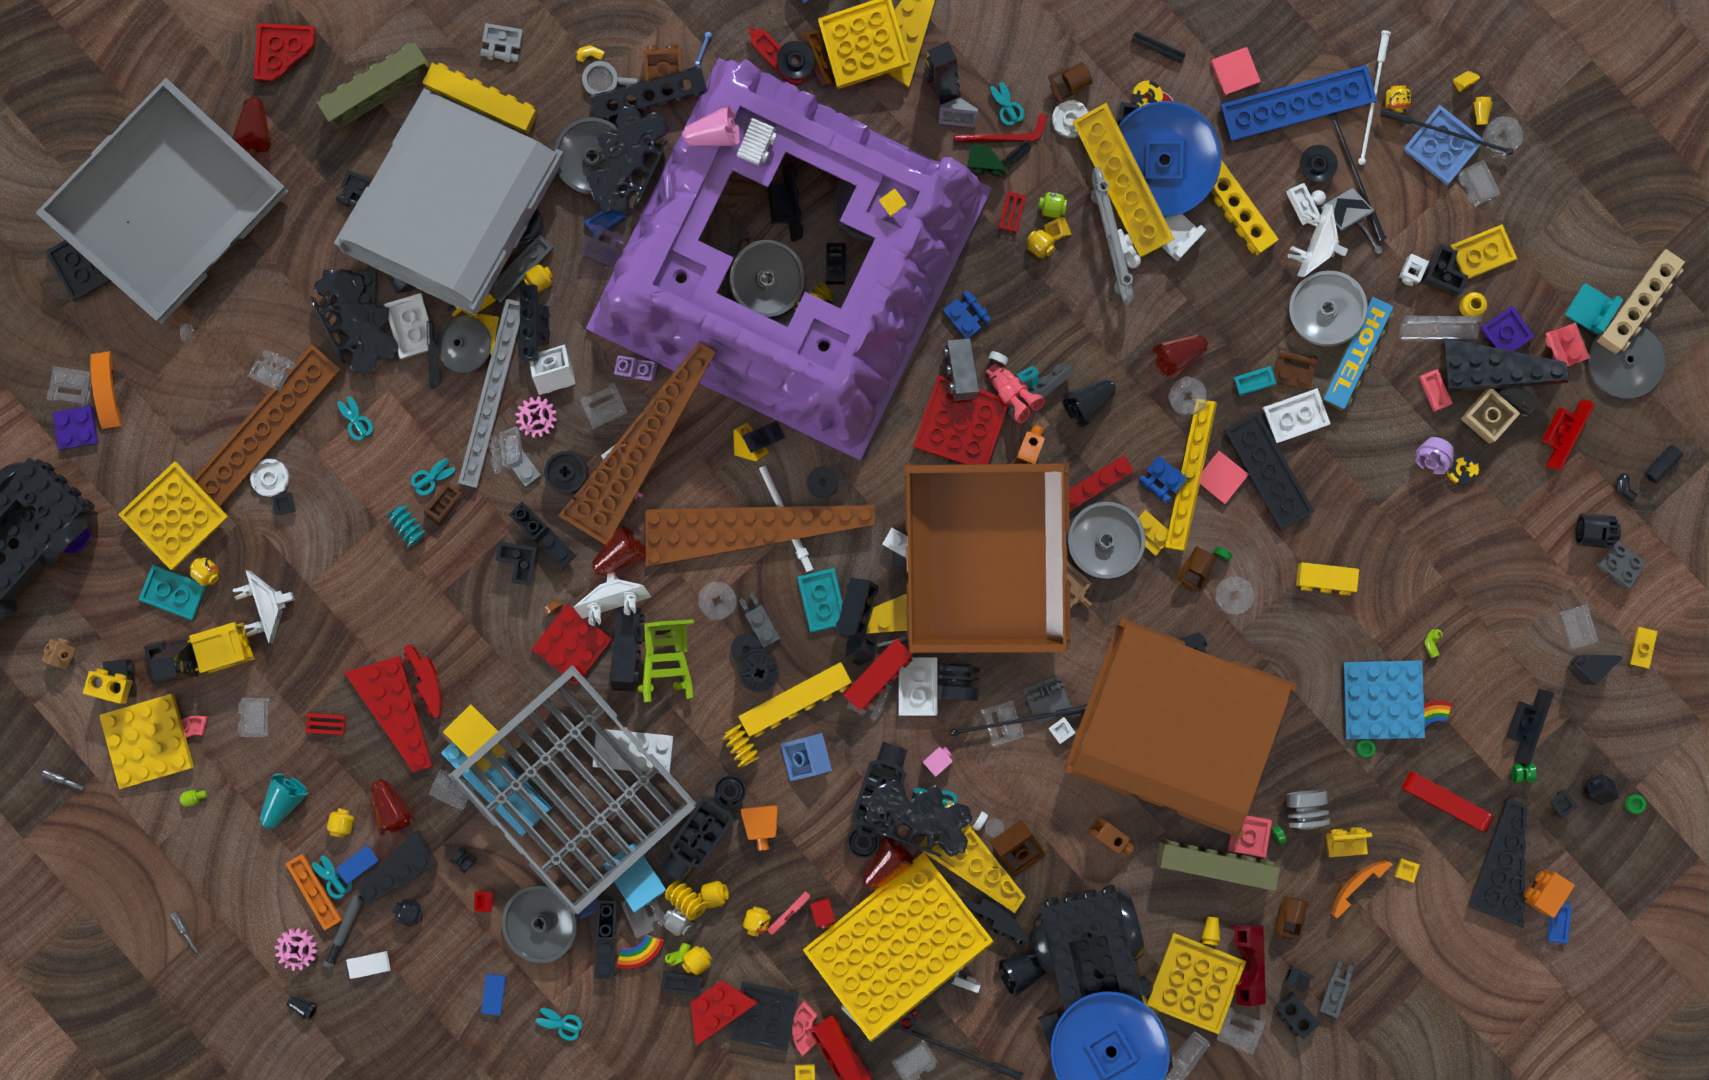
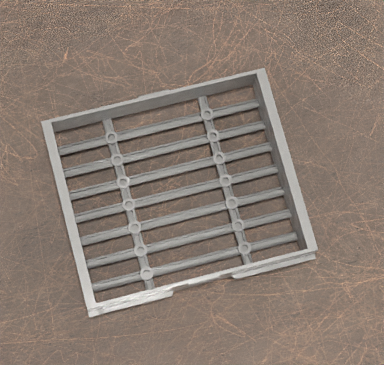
M572 665L448 776L493 826L497 825L505 833L508 841L521 855H525L530 861L529 866L575 915L587 907L687 816L697 803L653 754L645 752L642 748L643 745L627 727H623L616 719L617 714ZM572 676L599 705L592 713L589 714L563 685ZM556 690L564 696L584 719L576 727L550 700L549 697ZM542 703L569 731L561 740L534 711ZM604 711L653 765L645 774L640 771L595 720ZM527 716L555 745L547 753L519 724ZM590 725L638 779L630 788L581 734L586 727ZM514 729L540 758L532 766L505 738L511 730ZM574 738L623 791L619 798L614 800L566 747ZM498 742L525 771L517 780L490 751ZM558 752H561L609 805L601 814L551 760ZM483 755L510 784L502 793L475 764ZM544 765L553 772L594 818L588 826L585 827L538 775L537 771ZM470 769L495 797L489 805L485 806L461 780L460 776L466 770ZM658 772L685 801L676 810L649 781ZM529 778L540 787L580 832L572 840L524 789L522 785ZM642 786L668 812L669 816L662 822L655 817L635 794ZM515 791L565 845L558 853L546 843L509 802L507 798ZM628 799L655 827L647 836L620 807ZM500 804L548 855L550 860L542 867L536 863L491 813ZM613 812L620 817L640 840L633 849L606 821ZM599 825L625 852L626 855L618 862L592 835L591 832ZM586 839L612 867L604 875L597 870L577 847L582 840ZM569 852L597 880L589 889L562 860ZM555 865L582 893L575 903L546 874Z

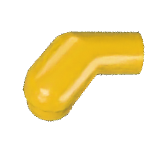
M589 45L577 50L576 59L584 62L586 57L593 56L602 60L605 51Z

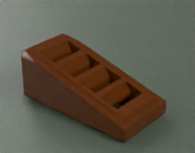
M447 482L424 510V515L440 526L463 493ZM447 490L455 495V497L452 498L446 494ZM442 497L450 501V503L447 504L446 502H444L442 500ZM439 503V504H440L441 506H443L445 509L442 510V509H440V508H439L438 506H436V505ZM435 510V511L438 512L440 515L437 516V515H435L432 511Z

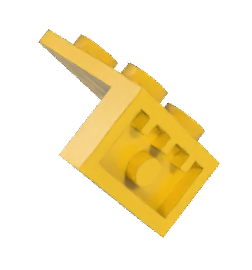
M1362 827L1350 828V832L1343 829L1331 830V833L1326 834L1328 857L1368 854L1366 837H1372V833L1362 829Z

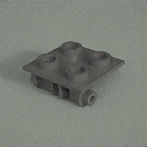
M1617 541L1614 548H1609L1604 558L1600 559L1596 565L1605 574L1608 572V577L1612 575L1611 580H1615V582L1621 585L1620 587L1631 589L1646 562Z
M1058 675L1023 689L1033 716L1072 708L1065 693L1064 685ZM1056 716L1038 719L1035 721L1037 725H1039L1053 718H1056Z

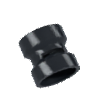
M461 847L449 862L457 865L459 870L465 874L477 859L473 855H468L467 850Z

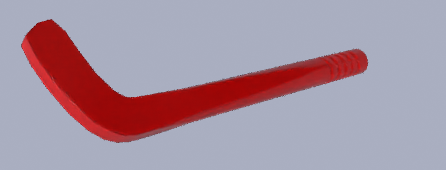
M1040 113L1036 128L1032 133L954 135V142L1036 141L1044 130L1046 115Z

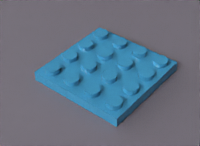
M1422 661L1343 662L1346 739L1425 738Z

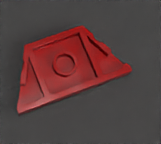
M722 980L690 1002L696 1045H700L757 1005V1000L751 999L744 992L733 988L729 983Z

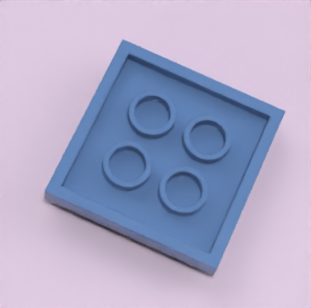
M1441 105L1435 109L1425 122L1429 125L1484 141ZM1421 126L1403 150L1448 185L1481 144Z

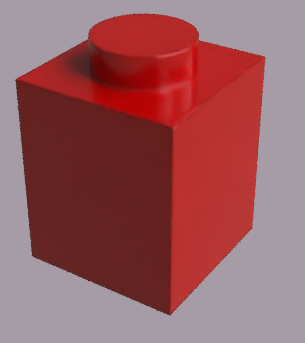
M829 897L811 902L810 906L816 927L821 926V929L833 926L832 922H835V917Z

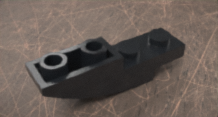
M521 502L509 514L562 569L577 556L524 502Z
M963 896L960 897L971 913L972 911L979 913L978 917L989 921L990 918L993 919L991 927L994 928V933L1001 936L1008 934L1012 936L1011 940L1022 944V942L1028 943L1029 939L1020 925L1000 906L984 897L981 898L979 903Z
M597 900L595 978L614 979L617 957V901Z

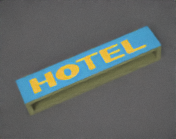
M1371 297L1368 300L1365 323L1361 330L1349 340L1321 398L1324 404L1339 411L1350 406L1353 400L1351 394L1353 390L1357 391L1361 383L1359 378L1368 369L1369 364L1367 361L1369 357L1374 356L1377 350L1375 344L1377 340L1382 339L1385 333L1383 328L1385 323H1389L1394 313L1391 311L1394 306L1375 297Z

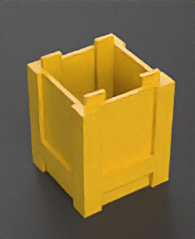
M236 622L190 635L188 643H192L198 664L196 671L200 673H213L255 660L246 629H244V623L236 624Z

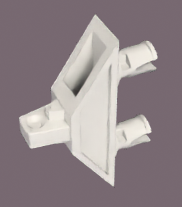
M1325 204L1321 216L1309 210L1304 212L1311 219L1302 218V222L1314 225L1316 229L1307 252L1294 246L1290 248L1297 255L1288 254V258L1302 262L1297 276L1305 277L1327 259L1334 257L1335 253L1341 256H1345L1347 253V248L1339 246L1340 241L1338 240L1331 204Z
M246 570L249 584L233 589L235 593L243 592L235 596V599L239 600L253 595L261 619L258 622L245 625L244 629L254 628L246 633L248 637L265 632L268 643L273 644L283 608H286L285 603L295 600L293 593L282 594L281 591L276 592L254 573Z
M615 572L607 574L606 583L600 584L577 603L574 608L581 618L589 617L588 623L595 626L596 621L600 625L602 612L624 606L623 611L626 615H630L631 610L635 614L636 602L651 598V595L644 585L619 580Z

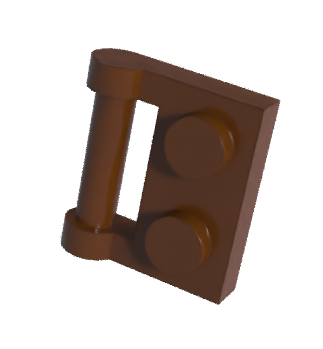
M1280 348L1274 369L1276 383L1310 390L1318 357L1287 352L1286 349ZM1288 359L1309 364L1308 369L1283 364V361Z

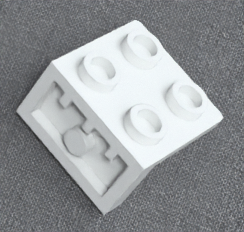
M1183 214L1166 217L1165 219L1175 240L1162 246V248L1177 262L1206 231L1202 225L1197 228Z

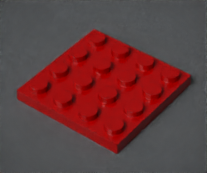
M938 375L913 447L963 465L988 464L1008 405L1004 403L1000 396L979 389L976 399L954 401L953 394L950 395L949 393L950 379Z

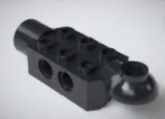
M882 742L876 761H871L868 764L851 816L858 826L851 831L847 842L851 853L858 858L871 857L879 848L878 835L872 832V829L879 831L888 830L883 821L878 824L867 822L865 818L867 808L862 802L866 796L872 795L874 788L885 785L890 780L897 779L903 786L907 774L902 770L908 752L904 748ZM889 812L887 813V820L891 821L893 816ZM881 814V815H880V818L883 819V820H884V815ZM863 836L869 840V844L865 848H861L858 845V839Z
M734 775L721 777L715 785V795L703 796L669 845L672 853L662 868L670 876L684 883L694 868H702L736 818L732 807L739 805L745 798L746 787L739 777ZM727 786H733L736 793L728 795L726 793Z

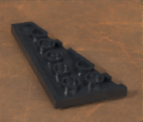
M1444 337L1449 392L1562 384L1569 381L1567 362Z
M1507 798L1467 907L1524 928L1523 897L1525 890L1527 805Z

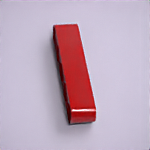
M1412 771L1409 772L1401 787L1406 792L1483 833H1486L1494 818V815Z

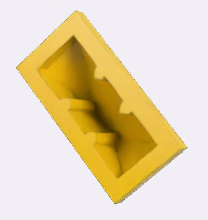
M745 423L734 430V455L758 461L768 455L769 452L766 448L750 453L742 436L753 430L748 423Z

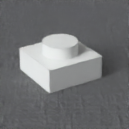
M1065 717L1048 728L1059 744L1076 733Z

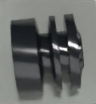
M749 648L737 660V672L740 681L745 688L752 692L761 693L768 691L775 686L779 679L777 661L771 652L765 648ZM756 668L761 670V675L756 673Z
M954 663L940 666V671H948V676L939 675V678L947 680L948 683L947 685L939 686L938 699L978 701L979 688L970 686V683L979 681V678L971 677V672L980 673V668L970 664Z

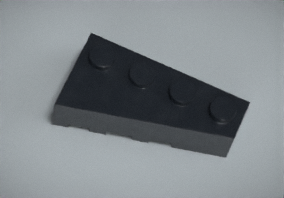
M949 41L927 50L926 63H924L925 73L923 75L927 84L931 83L940 105L961 96L959 82L956 83L959 79L957 58Z
M621 606L617 610L610 682L613 690L636 692V685L639 681L638 663L641 662L639 647L643 642H638L635 639L634 627L637 623H645V614H642L641 608L636 607L635 614L631 610L630 615H626L623 611L624 606Z
M188 640L171 641L170 645H167L165 649L161 650L159 654H156L151 659L152 679L175 680L198 677L199 671H196V668H198L192 643H188Z
M419 830L413 832L357 888L367 905L438 864Z

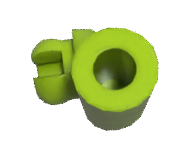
M1439 629L1431 630L1425 639V646L1430 658L1440 655L1436 647L1438 640L1442 638V632Z
M682 942L679 951L668 953L665 956L666 963L669 965L683 963V955L690 950L691 945Z

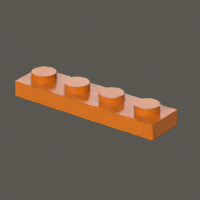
M303 853L287 862V868L324 931L342 921L343 919L305 854Z

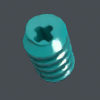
M408 505L399 506L389 512L386 517H391L389 522L395 524V530H400L398 535L404 536L403 542H409L407 547L410 548L423 539L426 530L419 531L422 525L414 524L417 520L416 517L410 519L413 512H405L409 507Z

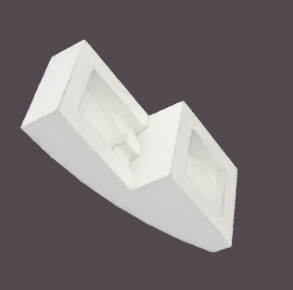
M387 951L346 960L350 979L391 970Z

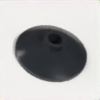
M787 42L778 51V68L789 78H804L814 67V54L811 48L803 42ZM797 59L798 64H793L791 60Z
M1313 145L1307 148L1301 155L1300 170L1312 182H1325L1331 179L1337 171L1338 160L1336 154L1327 146ZM1314 163H1320V168H1316Z

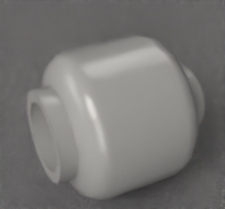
M677 908L674 910L669 909L664 915V927L675 936H685L693 925L692 920H688L686 915H683L681 910Z

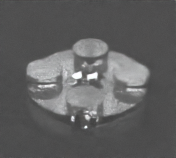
M1497 117L1487 125L1483 133L1484 142L1504 148H1513L1514 151L1522 144L1523 131L1515 118ZM1501 131L1508 135L1505 141H1503V138H1499ZM1487 147L1497 155H1507L1504 151Z
M1185 376L1173 384L1168 394V399L1172 408L1178 414L1183 416L1195 415L1200 413L1207 404V390L1198 379ZM1190 392H1191V393H1192L1191 396H1192L1193 398H1192L1191 400L1187 399V400L1185 401V400H1184V398H1185L1184 395H1185L1186 393H1190Z
M1228 577L1222 580L1215 590V602L1227 614H1241L1247 611L1254 601L1252 586L1242 577ZM1238 591L1239 599L1231 600L1230 592Z
M713 582L707 584L701 590L698 603L700 610L706 617L713 620H721L734 612L737 598L735 592L728 584ZM720 595L723 603L714 606L715 602L712 599Z

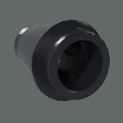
M291 996L286 1003V1006L303 1020H310L317 1010L314 1002Z

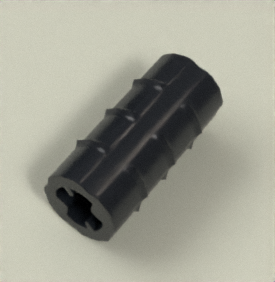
M1669 445L1649 465V468L1644 472L1645 477L1652 483L1658 484L1675 464H1678V461L1683 457V453L1677 447Z

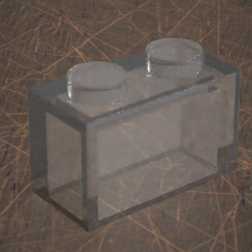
M1484 160L1458 173L1459 181L1463 187L1465 186L1468 192L1467 197L1475 207L1501 194Z
M241 698V702L238 704V712L241 713V721L238 722L240 737H268L269 698Z
M922 1040L894 1059L892 1064L903 1080H918L920 1078L919 1074L924 1071L929 1072L933 1070L938 1060L926 1041Z

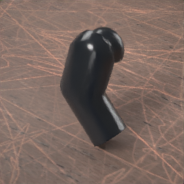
M1622 473L1616 481L1617 491L1632 502L1638 494L1630 489L1629 475Z

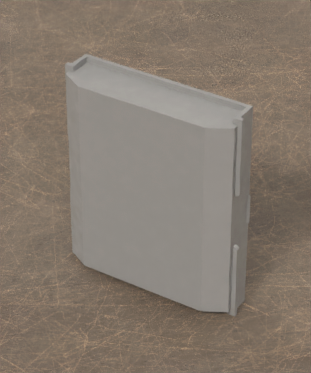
M165 78L123 121L119 128L112 135L106 137L91 153L92 156L68 178L41 206L36 214L152 318L163 324L208 277L207 272L239 238L244 239L289 191L175 85Z
M424 88L392 142V148L369 187H366L334 244L344 254L476 316L564 161V152L558 149L554 152L530 137L438 95H434L431 91Z

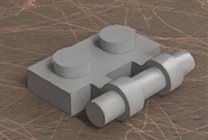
M485 23L482 42L483 44H489V48L481 49L480 56L487 57L490 60H494V58L502 59L508 63H511V61L518 62L519 55L512 54L513 49H521L523 29ZM496 46L506 47L505 52L496 51Z

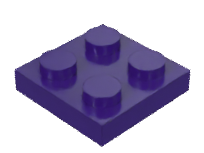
M1513 306L1480 327L1494 348L1515 351L1535 337Z
M93 406L53 412L59 450L99 444Z

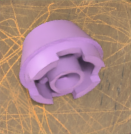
M1431 437L1416 450L1417 457L1415 461L1422 469L1426 466L1434 470V474H1445L1453 466V446L1442 438Z

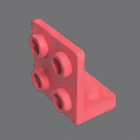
M1576 323L1546 333L1545 341L1547 346L1552 348L1554 353L1552 356L1553 360L1567 362L1568 367L1590 358Z

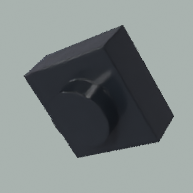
M291 492L272 496L276 516L296 512Z

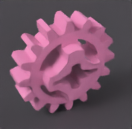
M539 396L536 401L533 397H530L529 403L525 400L523 401L524 407L518 406L521 412L515 414L517 417H520L516 423L522 424L519 428L520 431L526 429V436L532 433L533 438H536L537 434L543 438L544 432L550 434L549 428L555 429L552 423L558 421L557 418L553 417V415L557 414V411L551 410L554 405H547V399L541 402V397ZM538 405L535 409H529L531 406ZM546 409L549 413V420L545 417ZM534 414H535V415H538V414H539V416L541 417V419H540V420H535V419L533 418V415H534ZM524 415L528 417V425L525 424ZM537 426H545L542 429L534 430Z
M300 927L297 928L296 932L294 928L289 929V934L283 932L284 938H278L277 941L280 945L275 946V949L279 950L275 956L281 957L279 964L285 962L284 968L292 966V971H295L297 966L300 970L304 969V964L307 967L310 966V960H316L313 953L319 951L314 948L318 942L312 941L315 936H308L309 930H305L302 933V928ZM293 936L301 937L303 940H297ZM295 946H299L300 949L298 950V952L295 953ZM297 958V960H300V962H295L290 959Z

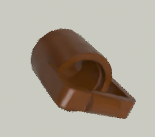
M1083 62L1069 69L1064 67L1048 77L1051 91L1061 103L1079 95L1078 91L1093 84L1091 74ZM1060 74L1065 86L1071 93L1064 98L1061 97L1058 85L1053 79Z
M1195 547L1189 559L1180 570L1177 579L1189 590L1201 592L1217 557L1204 549ZM1188 570L1201 577L1197 586L1188 579H1184Z
M1283 896L1276 926L1277 935L1291 940L1294 938L1299 939L1302 936L1308 901ZM1285 921L1296 923L1295 933L1283 931Z

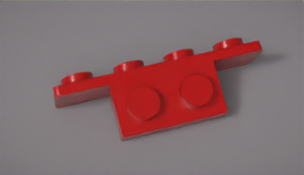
M1580 400L1573 414L1567 409L1559 407L1542 439L1543 442L1554 449L1546 465L1548 468L1556 470L1563 468L1585 423L1595 406L1593 401Z

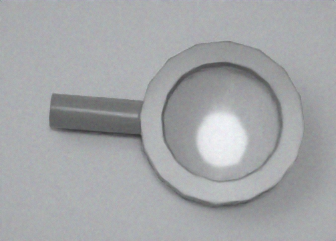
M596 61L589 64L582 75L583 86L590 95L615 89L617 85H630L638 82V79L618 77L614 67L604 61Z

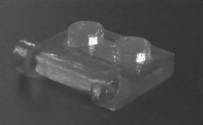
M53 366L47 400H63L87 406L92 384L91 372ZM58 387L82 390L81 395L57 391Z
M615 383L609 384L610 387L588 397L583 396L579 398L593 429L628 414ZM610 394L614 395L613 399L590 409V403Z
M1013 700L980 710L986 725L994 723L991 716L993 712H996L999 722L1019 719ZM1020 723L1001 726L1004 736L1002 738H998L995 727L988 728L991 747L1024 737Z
M1229 1007L1216 1039L1253 1055L1265 1026V1021L1253 1019ZM1233 1018L1255 1027L1254 1033L1230 1024L1231 1019Z

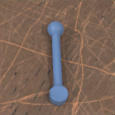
M711 32L705 33V40L694 67L700 66L707 43L712 37Z

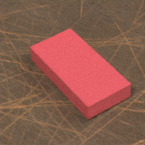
M1438 369L1419 376L1433 412L1453 404Z

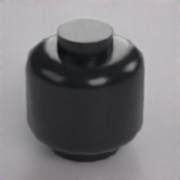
M403 899L401 903H396L393 913L396 914V922L412 927L414 924L417 925L419 923L423 910H421L419 903Z

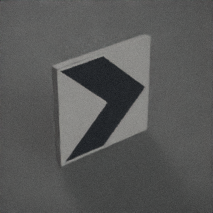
M1353 188L1326 203L1332 205L1336 226L1341 231L1374 212Z

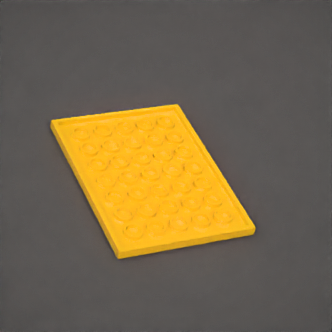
M923 852L810 943L803 951L867 1038L873 1042L995 942Z

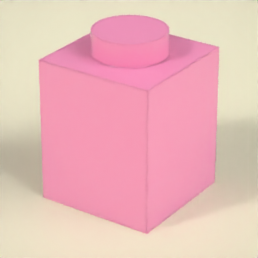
M939 746L922 762L936 777L953 762L951 760L953 755L946 747L942 749Z

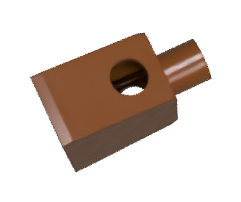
M1099 816L1087 831L1117 854L1123 852L1128 856L1134 849V846L1129 843V837Z

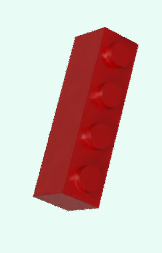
M895 639L843 695L857 709L861 710L863 708L866 711L873 703L871 700L875 694L880 696L886 689L884 685L888 680L893 682L899 675L897 671L902 666L906 668L912 662L911 656L913 654L909 653V650L898 639Z
M828 1016L808 1029L838 1080H871L870 1072L863 1067L860 1062V1055L852 1049L851 1041L846 1034H843L840 1029L841 1024L837 1018Z

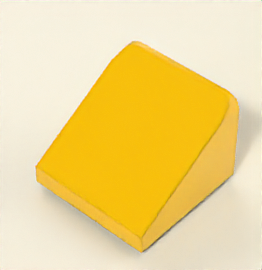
M1467 71L1453 79V83L1458 91L1461 92L1475 84L1480 76Z
M1064 217L1057 218L1043 225L1046 233L1052 236L1055 241L1071 235Z

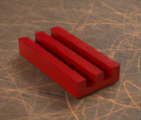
M1011 191L1007 192L998 229L1017 233L1026 195L1012 193ZM1010 197H1013L1014 199L1007 226H1004L1003 224ZM1017 199H1021L1015 226L1012 228L1011 223Z
M306 714L305 732L345 735L346 715ZM312 717L342 719L341 723L312 721ZM311 725L341 727V731L311 729Z

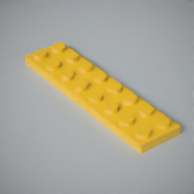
M1105 103L1072 121L1095 168L1099 167L1102 170L1104 180L1109 183L1108 194L1139 256L1143 257L1175 240L1108 104Z

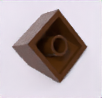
M1022 820L990 841L1014 877L1046 855Z

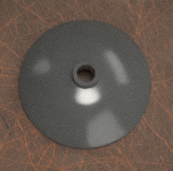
M458 316L451 319L443 326L438 336L437 350L439 357L447 368L458 373H470L479 369L486 362L491 351V336L487 327L480 320L471 316Z

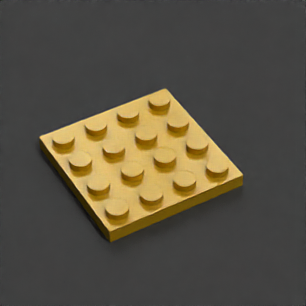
M872 0L818 18L838 89L911 66L892 0Z
M175 461L118 514L170 570H174L229 518Z
M168 694L99 715L119 789L194 768L174 694Z
M1173 932L1154 980L1153 991L1148 996V1006L1219 1034L1246 961Z

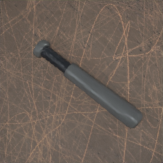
M353 895L333 941L334 945L327 960L323 961V966L330 969L334 968V960L339 948L343 946L364 901L362 896Z

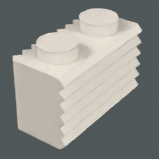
M752 118L737 156L757 166L766 163L769 152H767L770 144H774L777 137L776 129Z

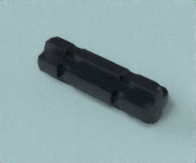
M1025 140L1006 159H1003L1002 162L1007 169L1023 157L1024 153L1031 149V145Z

